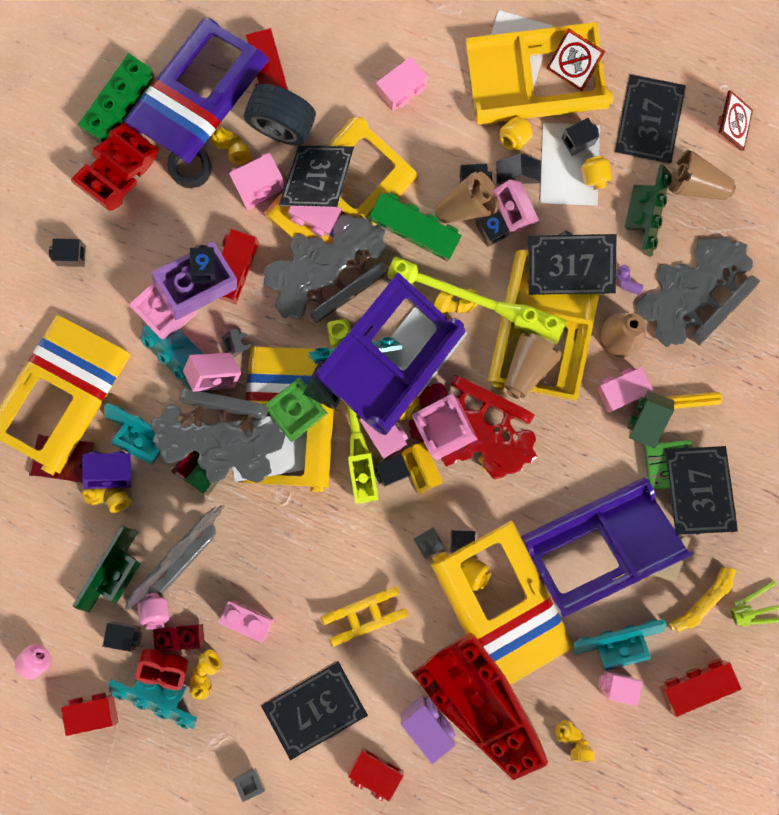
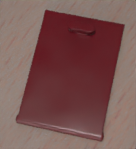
M37 434L34 449L37 451L42 450L50 436ZM79 441L60 474L57 472L54 475L47 473L41 469L43 466L41 463L32 459L29 476L83 483V454L93 452L95 443Z

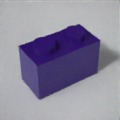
M115 451L106 454L100 452L83 454V489L131 488V453Z

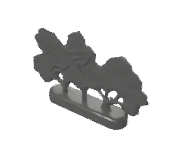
M727 237L716 239L700 238L695 250L696 268L690 269L686 264H679L675 267L659 265L657 280L663 286V291L648 292L637 302L636 309L639 310L638 315L644 320L657 321L655 337L665 347L671 344H684L687 335L686 329L689 325H698L700 327L692 336V340L700 346L761 282L754 275H751L741 285H735L736 274L748 272L753 267V260L746 254L747 244H743L741 241L733 243ZM732 266L737 268L735 272L732 271ZM724 268H728L731 276L727 277L729 281H726L723 277ZM721 279L724 283L719 284L717 283V280ZM727 286L731 291V296L720 305L712 299V291L717 287ZM711 305L716 311L704 323L700 320L697 312L699 309ZM687 315L691 318V320L686 321L684 319V316Z

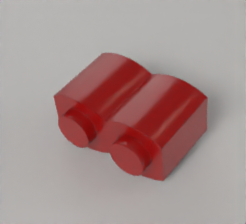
M144 649L138 663L135 678L146 684L158 683L164 688L179 690L182 689L189 661L179 655H165L155 649Z

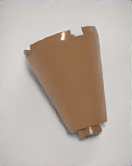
M690 150L685 151L676 163L680 166L677 172L672 171L671 174L672 181L669 191L675 195L726 200L728 197H732L736 189L734 179Z
M483 172L471 173L436 204V217L447 224L491 216L496 213L499 208L498 196L494 197L492 190L496 188L493 182Z
M616 313L608 317L600 328V340L605 347L604 349L615 357L623 358L637 353L645 341L644 319L636 313Z
M522 333L517 342L505 383L506 393L515 399H519V397L524 398L561 358V352L558 351L556 353L553 350L555 345L536 334L531 333L527 337L525 336L526 333Z

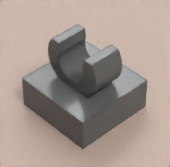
M238 329L228 331L222 336L225 352L231 353L234 358L249 349L250 345H243L241 339L247 337V333L239 334Z
M434 527L414 538L425 559L445 548Z
M256 768L233 779L242 802L265 792V787Z

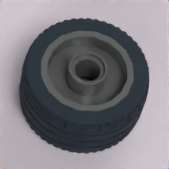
M259 84L255 87L244 112V120L256 131L268 138L293 146L305 143L316 117V111L309 102L287 89L269 84Z

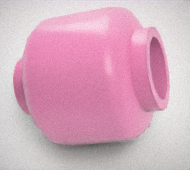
M157 593L145 595V599L141 600L137 605L139 622L141 625L146 626V629L162 628L165 626L164 623L170 618L168 600L164 597H159Z
M39 644L27 646L16 657L15 669L17 673L25 679L38 678L50 666V653Z

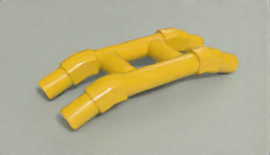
M720 567L710 589L688 612L668 622L671 631L676 630L679 633L696 627L716 603L732 589L733 579L737 570L729 567L727 569Z
M397 586L391 587L321 616L320 621L322 625L347 616L352 628L328 640L330 646L333 648L358 636L408 617L409 613L406 608L382 616L377 603L399 595V588ZM369 607L373 620L360 625L355 612Z

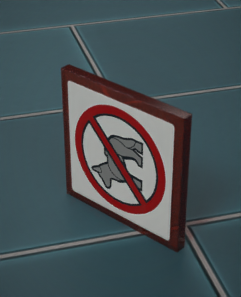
M568 28L546 69L580 91H583L606 51Z
M728 90L723 114L719 116L717 125H720L718 133L740 151H744L753 109L734 92Z

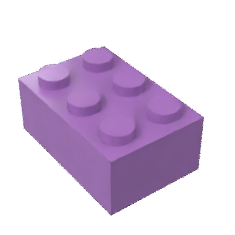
M214 241L206 245L214 247L215 283H191L190 253L151 272L154 286L176 321L237 289V278Z
M422 695L401 713V726L433 765L455 746L454 737L456 735L452 729L453 726L445 716L443 718L439 717V711L435 703L430 698L426 700Z

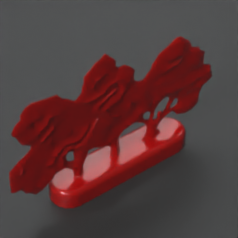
M454 375L450 384L454 389L461 392L457 399L477 436V440L442 457V462L447 467L455 464L457 460L465 461L471 459L474 452L478 451L482 453L484 468L494 480L503 478L507 474L521 472L525 463L530 464L538 457L533 449L536 437L535 433L531 430L523 429L516 432L510 421L516 419L528 425L532 422L535 415L499 395L460 376ZM440 382L430 387L426 386L419 395L422 409L449 396L445 385ZM467 395L483 403L480 410H467L465 408V398ZM489 406L503 413L501 423L490 425L484 421L483 415ZM414 419L410 420L411 437L424 442ZM496 427H500L498 432L494 431ZM504 427H507L505 431L510 433L509 441L503 439L502 431ZM514 434L518 436L516 441L513 438Z

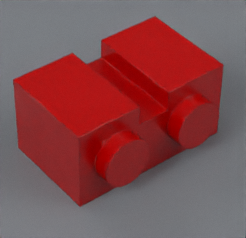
M106 692L91 695L92 700L83 701V697L68 700L69 704L61 707L65 735L69 736L112 727L119 723L115 698L112 695L106 696Z
M362 747L348 773L351 784L360 789L365 787L372 791L371 795L380 801L385 799L389 802L404 776L403 770L389 762H385L364 747Z

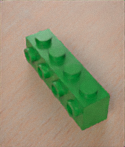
M128 53L79 122L78 126L81 130L99 143L107 140L109 132L124 123L123 120L142 97L143 92L153 83L155 76L151 68Z
M381 193L368 220L448 262L462 237L458 233L459 230L452 225L447 224L444 226L438 223L439 219L431 214L426 216L418 212L419 208L410 203L405 205L399 202V198L392 193Z

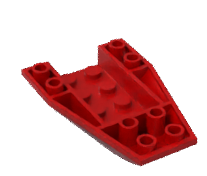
M470 632L439 650L412 672L438 709L513 781L547 766L546 754L529 716L504 673L474 634Z

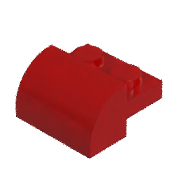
M123 123L109 132L107 140L93 148L92 155L127 181L135 175L141 177L150 168L157 156L158 148L126 123Z
M98 159L90 166L85 164L71 178L74 185L108 211H113L123 204V198L137 185V180L134 177L125 181Z

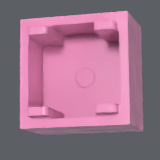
M263 153L261 154L262 157L238 169L233 168L232 172L229 173L247 210L284 191L285 184L282 175L270 153L266 155Z
M153 283L129 304L162 340L178 329L180 330L198 313L196 310L176 321Z
M454 394L412 414L430 455L436 460L477 440V436L459 400Z

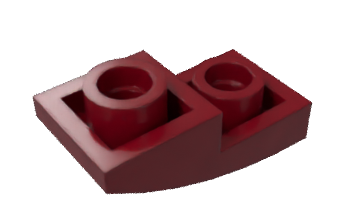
M203 624L153 629L155 650L172 652L205 648Z

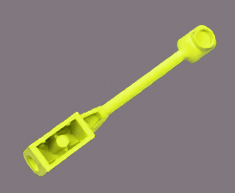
M394 257L389 267L387 276L389 279H393L399 272L410 284L417 281L495 310L496 313L513 322L515 329L530 335L531 333L536 334L554 344H558L566 324V319L528 305L497 302L418 272L417 264L398 257Z
M341 319L327 323L330 346L336 348L351 331L349 320ZM347 406L352 433L350 436V457H348L355 503L361 504L378 501L372 456L360 431L358 415Z

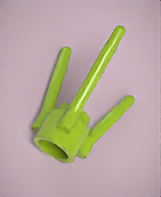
M775 581L763 586L744 599L734 602L735 607L730 608V612L736 626L741 625L745 627L748 625L779 623V618L754 619L756 615L778 610V605L753 610L751 605H745L775 586Z

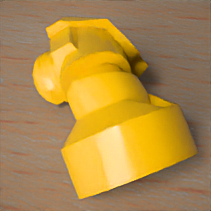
M223 127L216 128L212 133V144L218 149H228L230 162L245 164L251 160L250 147L244 144L239 136H236L231 131H227Z
M467 289V291L478 294V292L474 289ZM444 291L440 292L434 303V306L442 314L447 312L453 313L454 311L456 313H469L479 305L462 298L455 301L452 294Z
M88 488L82 492V497L90 505L103 503L107 499L106 505L111 513L121 512L131 504V499L127 492L119 491L116 488Z
M210 649L199 656V662L195 666L196 669H193V675L190 678L189 694L197 700L206 699L210 694L211 682L207 674L213 675L222 668L220 657L215 651Z
M566 720L559 722L554 731L559 742L572 743L576 746L571 750V761L595 762V752L589 747L588 740L584 739L586 736L582 734V731L576 728L572 722Z

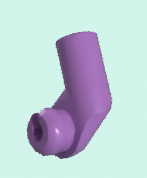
M621 265L616 270V279L620 288L640 295L643 284L632 281L630 268L627 265Z

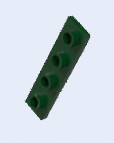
M664 164L659 165L655 185L633 186L624 226L627 230L645 231L641 250L651 257L658 246V229L662 226L663 207L667 204L666 192L672 181V175Z
M123 525L119 528L73 603L75 609L90 613L100 595L110 602L117 604L141 564L126 553L138 534L136 530Z

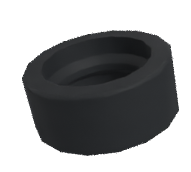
M203 148L196 154L202 160V169L200 173L190 178L183 177L178 173L177 163L181 158L172 152L170 153L167 167L170 175L178 185L193 189L207 182L211 175L212 165L208 154Z

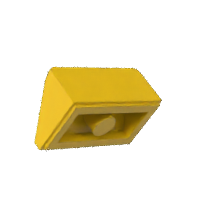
M425 442L415 444L400 452L418 494L443 483Z

